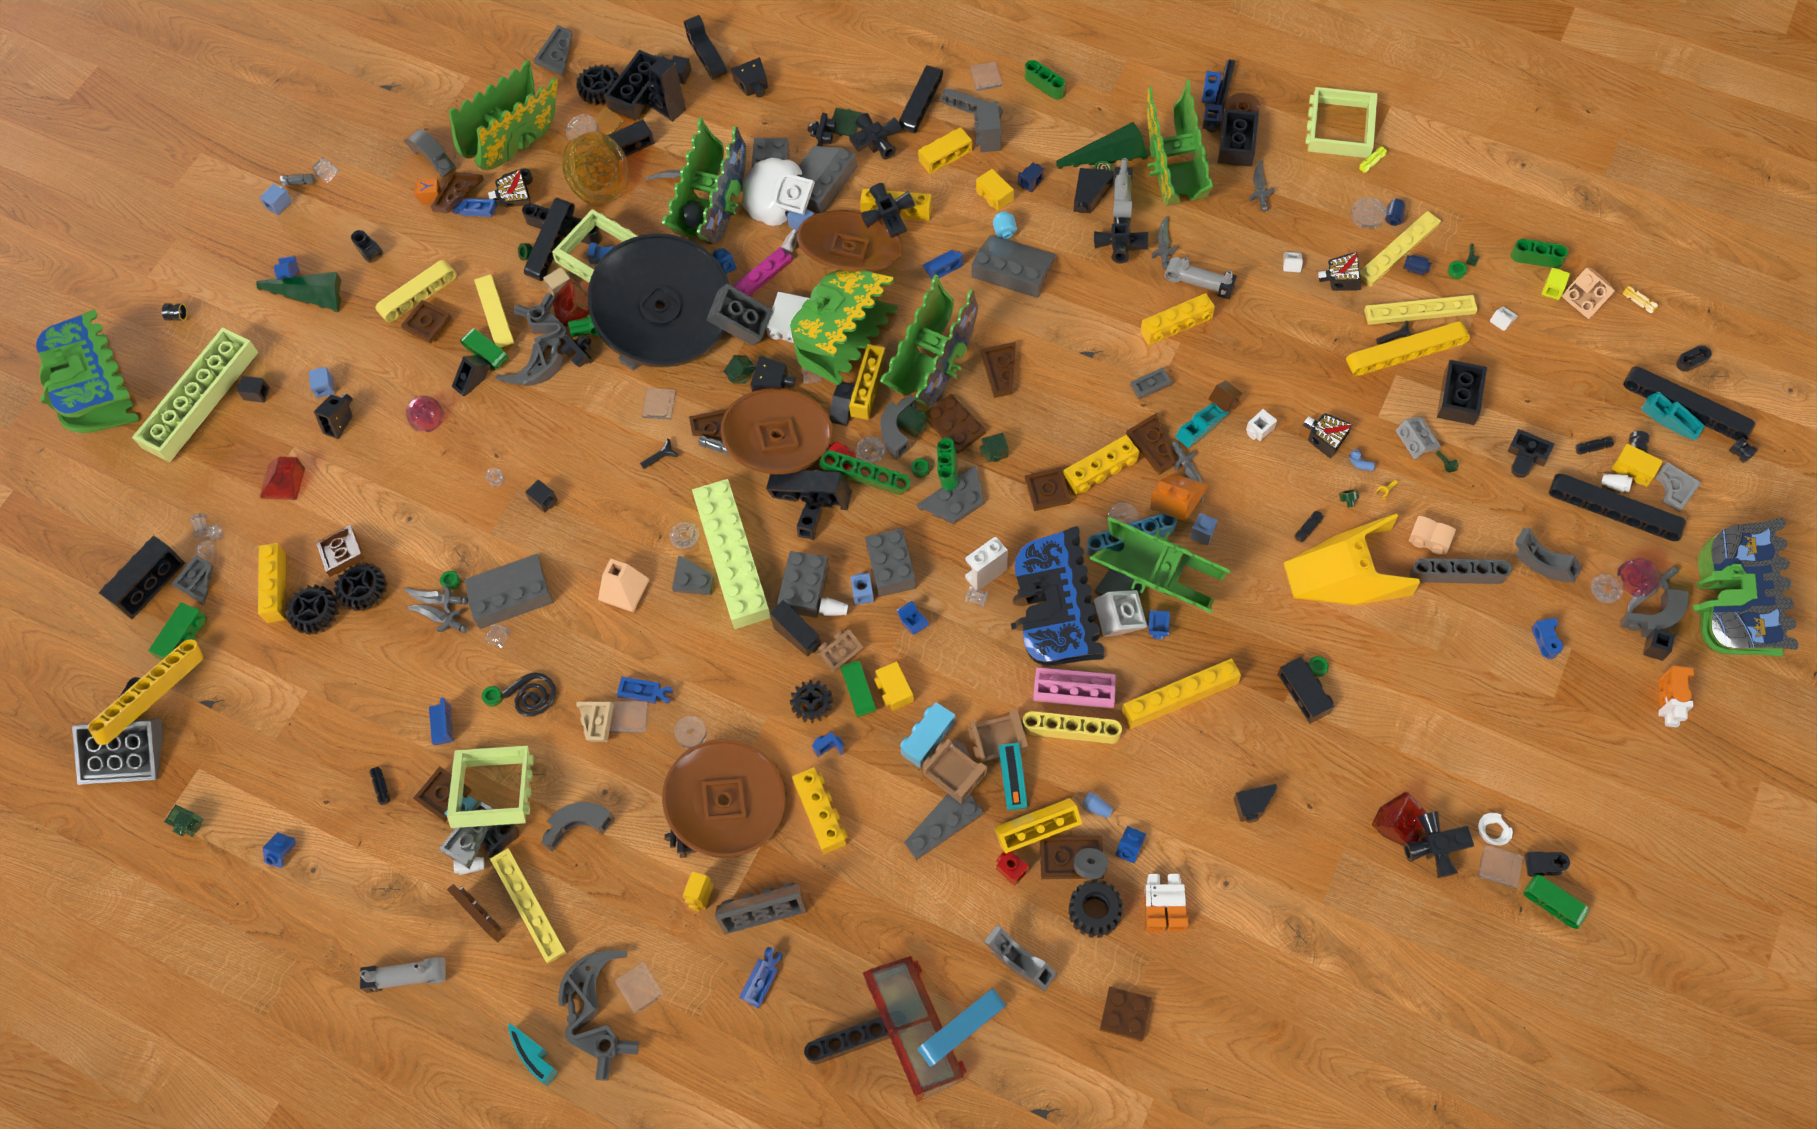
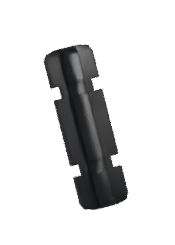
M1605 437L1601 440L1597 439L1585 442V444H1577L1575 446L1576 453L1582 455L1587 452L1590 453L1613 447V438Z
M1314 511L1301 526L1300 530L1295 533L1294 537L1297 541L1304 542L1307 538L1306 535L1309 536L1317 527V523L1322 521L1324 516L1321 512Z
M374 767L369 771L370 776L373 778L374 790L377 794L378 803L385 805L390 802L389 794H387L388 790L382 777L381 768Z

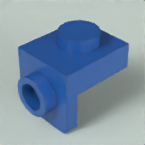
M725 248L716 249L711 254L719 262L726 274L737 269L731 253Z
M913 601L897 610L901 623L912 635L929 626L928 620L917 610Z
M1149 610L1148 634L1153 635V639H1164V636H1169V611Z
M830 732L826 736L818 737L814 744H812V749L818 758L833 747L842 755L844 754L843 746L845 745L839 736L835 737Z
M1127 826L1115 855L1135 863L1146 833Z
M277 832L263 847L264 862L271 866L282 868L284 866L283 857L295 846V838Z

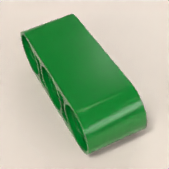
M1029 60L1025 63V80L1053 99L1058 100L1065 96L1064 78L1036 60Z
M1519 239L1516 241L1510 255L1512 260L1519 263L1560 268L1569 252L1564 245Z
M472 328L460 339L461 344L473 355H480L490 364V368L495 371L509 359L500 347L475 328Z
M943 438L937 444V474L941 487L944 490H953L958 484L957 453L954 442L950 438Z
M856 660L841 665L843 678L857 718L876 712L860 661Z
M1535 874L1523 891L1526 898L1573 929H1579L1590 912L1585 904L1540 875Z

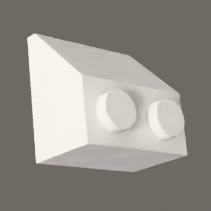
M1137 590L1107 592L1094 599L1104 637L1118 636L1147 628Z

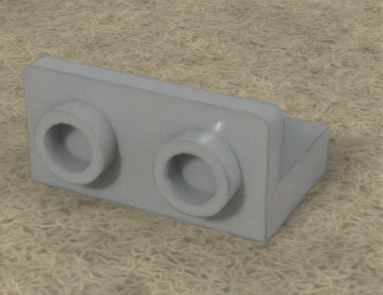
M1422 417L1406 419L1396 429V433L1413 459H1418L1423 453L1437 451L1441 447Z

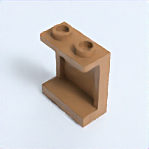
M1017 709L1009 711L1008 716L976 724L975 721H970L971 728H968L970 740L975 741L976 746L973 747L976 759H980L981 763L985 764L1000 760L999 745L1019 743L1020 754L1028 753V744Z
M949 738L945 743L941 742L936 748V753L933 757L929 756L923 763V775L961 804L987 774V766L981 762L979 764L974 762L953 746L952 740Z

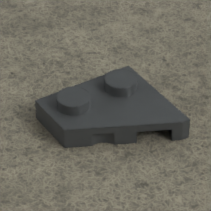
M196 554L173 581L172 585L204 605L214 566Z
M678 556L672 586L673 592L711 595L713 575L684 557Z

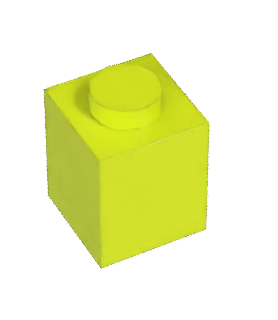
M1552 268L1541 295L1559 300L1565 290L1570 273Z

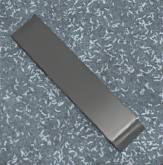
M1421 558L1414 563L1410 576L1426 583L1502 584L1511 573L1512 566L1506 560Z

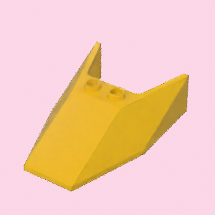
M1397 513L1337 534L1285 561L1283 565L1293 598L1357 606L1413 596L1420 584L1419 579L1378 574L1375 571L1365 540L1366 535L1391 531L1398 518Z

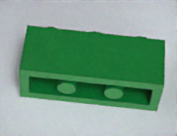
M180 602L148 651L157 659L163 660L182 642L190 639L194 640L199 629L204 626L207 617L199 609Z

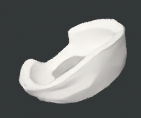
M1487 813L1479 820V834L1487 843L1502 846L1512 838L1513 830L1502 820L1501 814ZM1498 823L1501 825L1503 831L1499 838L1493 839L1486 834L1485 829L1488 824Z

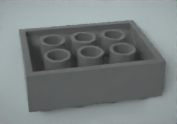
M813 146L799 165L802 175H797L815 182L806 209L815 213L826 211L857 168L856 155L838 147Z
M990 235L978 250L971 265L972 278L1038 298L1056 255Z
M538 554L465 579L469 606L473 620L479 629L553 603Z
M162 718L136 719L117 737L105 745H99L94 740L88 730V725L91 722L72 725L77 785L158 779L163 742Z
M787 883L782 886L783 888L776 890L774 888L765 889L758 895L746 894L742 896V899L735 901L734 899L725 900L721 905H717L716 920L726 935L806 913L799 883Z

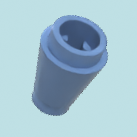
M1088 792L1081 805L1085 808V811L1107 819L1113 810V807L1095 792L1094 794Z

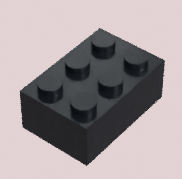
M1224 109L1218 163L1252 167L1256 147L1258 112Z
M1449 360L1443 375L1437 418L1475 425L1481 411L1487 367Z

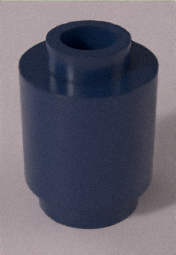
M1393 199L1388 204L1385 220L1391 226L1403 223L1406 209L1403 200Z
M1414 254L1412 256L1407 255L1403 269H1406L1407 272L1424 276L1425 272L1429 273L1432 263L1428 262L1429 258Z

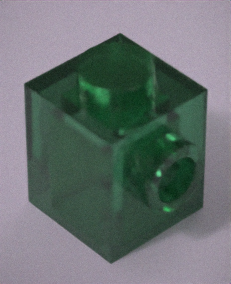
M734 355L726 366L724 373L733 384H746L756 366L747 355Z
M908 405L898 416V427L916 438L919 434L924 433L927 428L926 415L923 411L916 410Z
M1003 433L982 438V445L979 446L981 456H985L987 463L998 462L1008 457L1009 448Z
M175 804L164 823L174 828L172 832L183 837L186 834L193 837L200 829L204 819Z

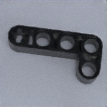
M700 15L684 20L688 41L710 78L713 80L727 74L722 58L706 34Z

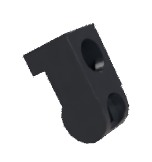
M806 502L796 526L798 537L814 540L816 528L822 515V505Z

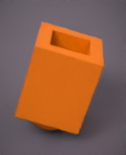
M437 178L417 180L414 194L419 199L421 205L431 204L442 188Z

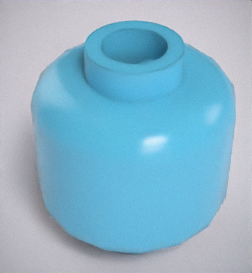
M1006 211L995 215L992 221L995 234L998 237H1003V239L1013 237V234L1017 231L1014 216Z

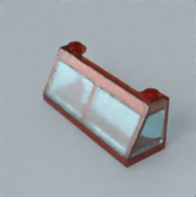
M909 956L863 972V976L903 1067L914 1097L919 1102L964 1081V1074L967 1071L962 1060L957 1061L953 1050L932 1067L928 1065L917 1049L943 1027L919 973H922L921 967L917 960L913 961L912 957Z

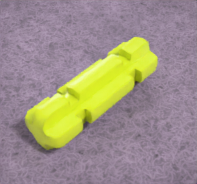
M1382 146L1365 159L1366 161L1360 164L1359 170L1363 173L1367 172L1380 158L1386 155L1387 150Z

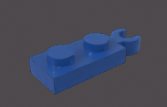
M466 198L464 202L457 204L452 209V212L454 214L461 213L462 216L492 217L498 203L496 200Z
M621 677L617 696L618 698L656 704L657 699H661L664 703H670V698L664 697L666 693H673L671 687L660 689L661 685L657 682Z
M771 947L766 948L764 960L758 959L739 996L740 999L756 1008L760 1007L778 971L774 967L775 963H778L782 958V954L776 952L772 957L774 948Z

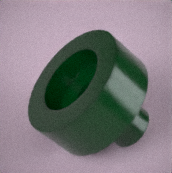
M521 243L518 247V255L522 261H527L533 249L530 243Z
M1358 489L1340 492V501L1347 502V507H1354V500L1359 498Z

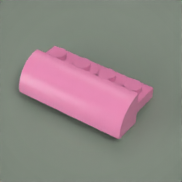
M1036 667L1033 701L1114 708L1115 674Z

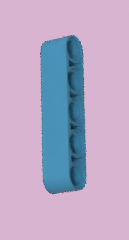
M1158 514L1127 525L1152 536L1156 534L1158 527H1160L1159 535L1165 537L1167 531L1170 532L1169 536L1174 533L1177 519L1165 514ZM1166 522H1167V523H1170L1171 525H1170V526H1167V525H1164L1163 523H1166ZM1146 528H1151L1153 531H1147ZM1109 530L1088 538L1086 552L1089 557L1103 548L1119 552L1124 549V543L1112 536ZM1114 539V540H1116V541H1118V542L1113 543V542H1110L1109 540ZM1098 545L1099 548H1093L1091 546Z
M992 988L917 1049L928 1065L932 1067L1006 1006L1005 1002Z

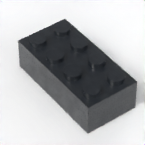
M638 50L604 97L608 110L635 121L639 118L651 101L649 99V94L651 93L649 90V85L651 84L649 81V68L660 59L659 57Z
M153 535L123 568L103 586L99 594L132 620L178 572L185 562L167 544Z

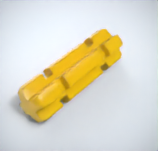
M1628 286L1624 290V296L1632 298L1631 301L1642 308L1645 307V310L1649 313H1653L1657 309L1658 304L1653 301L1650 302V299L1639 291L1635 292L1636 289Z

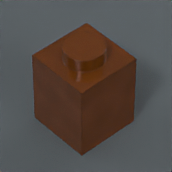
M1225 380L1216 385L1209 400L1221 410L1227 412L1237 408L1243 393Z

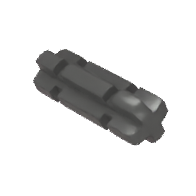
M304 174L289 175L290 177L282 175L280 177L282 185H290V183L291 185L313 184L315 180L313 174H305V176Z
M705 435L700 436L698 440L700 446H708L709 449L718 452L723 451L724 454L730 455L722 441L714 438L708 439V436Z

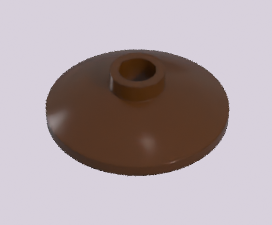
M1237 93L1227 100L1226 109L1259 113L1260 104L1250 94Z

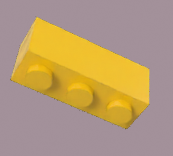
M961 127L952 130L949 134L919 149V162L929 174H932L972 152V140Z

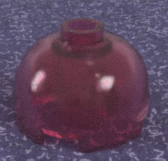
M426 395L417 396L407 405L406 418L415 431L425 430L430 432L442 423L441 419L444 411L440 403L433 397Z
M1643 557L1627 560L1618 568L1617 576H1621L1623 581L1621 586L1635 597H1638L1639 594L1645 597L1651 594L1659 586L1661 579L1658 567L1651 560Z

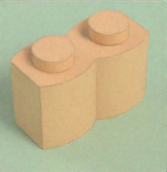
M1418 516L1409 542L1415 547L1428 548L1435 554L1446 555L1456 529L1443 523H1437L1430 518Z

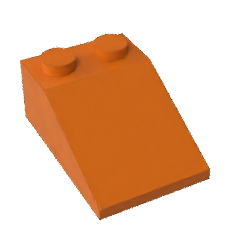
M1173 473L1159 481L1152 491L1150 509L1186 522L1208 489V485Z

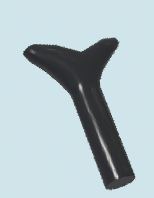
M1406 320L1398 331L1376 338L1377 344L1380 345L1400 337L1413 335L1409 331V322Z
M667 438L660 451L640 463L643 469L665 456L678 457V454L672 450L670 439Z

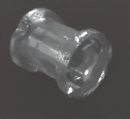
M199 513L190 517V523L194 527V537L204 538L211 534V529L206 523V514Z
M970 585L965 602L968 603L970 601L984 608L989 591L983 592L974 589Z

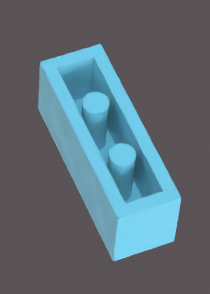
M937 702L932 707L929 706L926 709L925 717L921 722L918 721L912 728L913 733L909 738L905 737L900 744L901 755L920 768L956 722L955 714Z

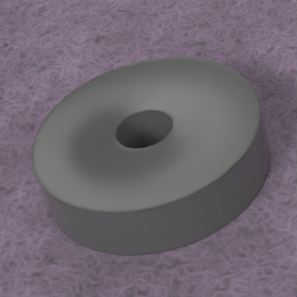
M1085 848L1076 853L1074 869L1081 877L1098 879L1107 872L1108 859L1103 852L1093 848Z

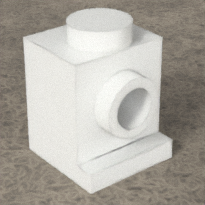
M1262 409L1248 422L1246 428L1248 436L1253 440L1258 439L1261 441L1275 429L1277 420Z

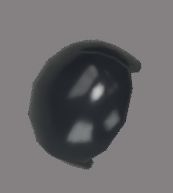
M691 200L687 202L688 204L684 205V218L688 228L698 227L704 222L703 213L705 209L703 205L697 200Z

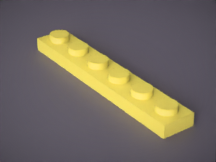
M1429 211L1424 213L1360 270V279L1371 287L1440 225L1441 220Z
M1467 295L1365 306L1364 311L1367 324L1371 325L1476 314L1477 306L1474 296Z
M507 848L492 857L490 860L546 963L550 964L567 952L510 849Z

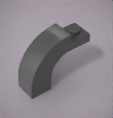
M418 129L404 140L414 154L417 152L422 154L441 177L455 167L454 163L445 154L442 146L424 130Z
M912 395L900 400L898 405L891 402L885 408L881 417L882 442L888 453L896 460L910 449L909 439L899 431L898 425L916 409V400Z
M1523 528L1516 539L1515 544L1519 548L1516 555L1527 567L1553 580L1575 582L1582 569L1575 555L1558 554L1546 549L1539 543L1530 528Z
M1667 589L1661 596L1660 613L1645 615L1627 612L1620 620L1621 627L1628 628L1631 631L1641 630V637H1647L1655 628L1668 632L1678 623L1687 610L1688 591Z
M578 802L569 804L556 811L547 820L552 828L544 833L541 843L545 848L553 852L564 835L570 829L577 826L591 827L603 835L613 821L614 816L607 809L594 803Z
M998 925L995 926L984 941L991 949L990 952L1005 966L1043 991L1048 988L1057 975L1047 962L1023 949Z

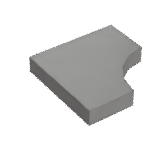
M1669 462L1665 463L1655 477L1664 488L1665 496L1663 502L1679 512L1701 484L1700 481Z

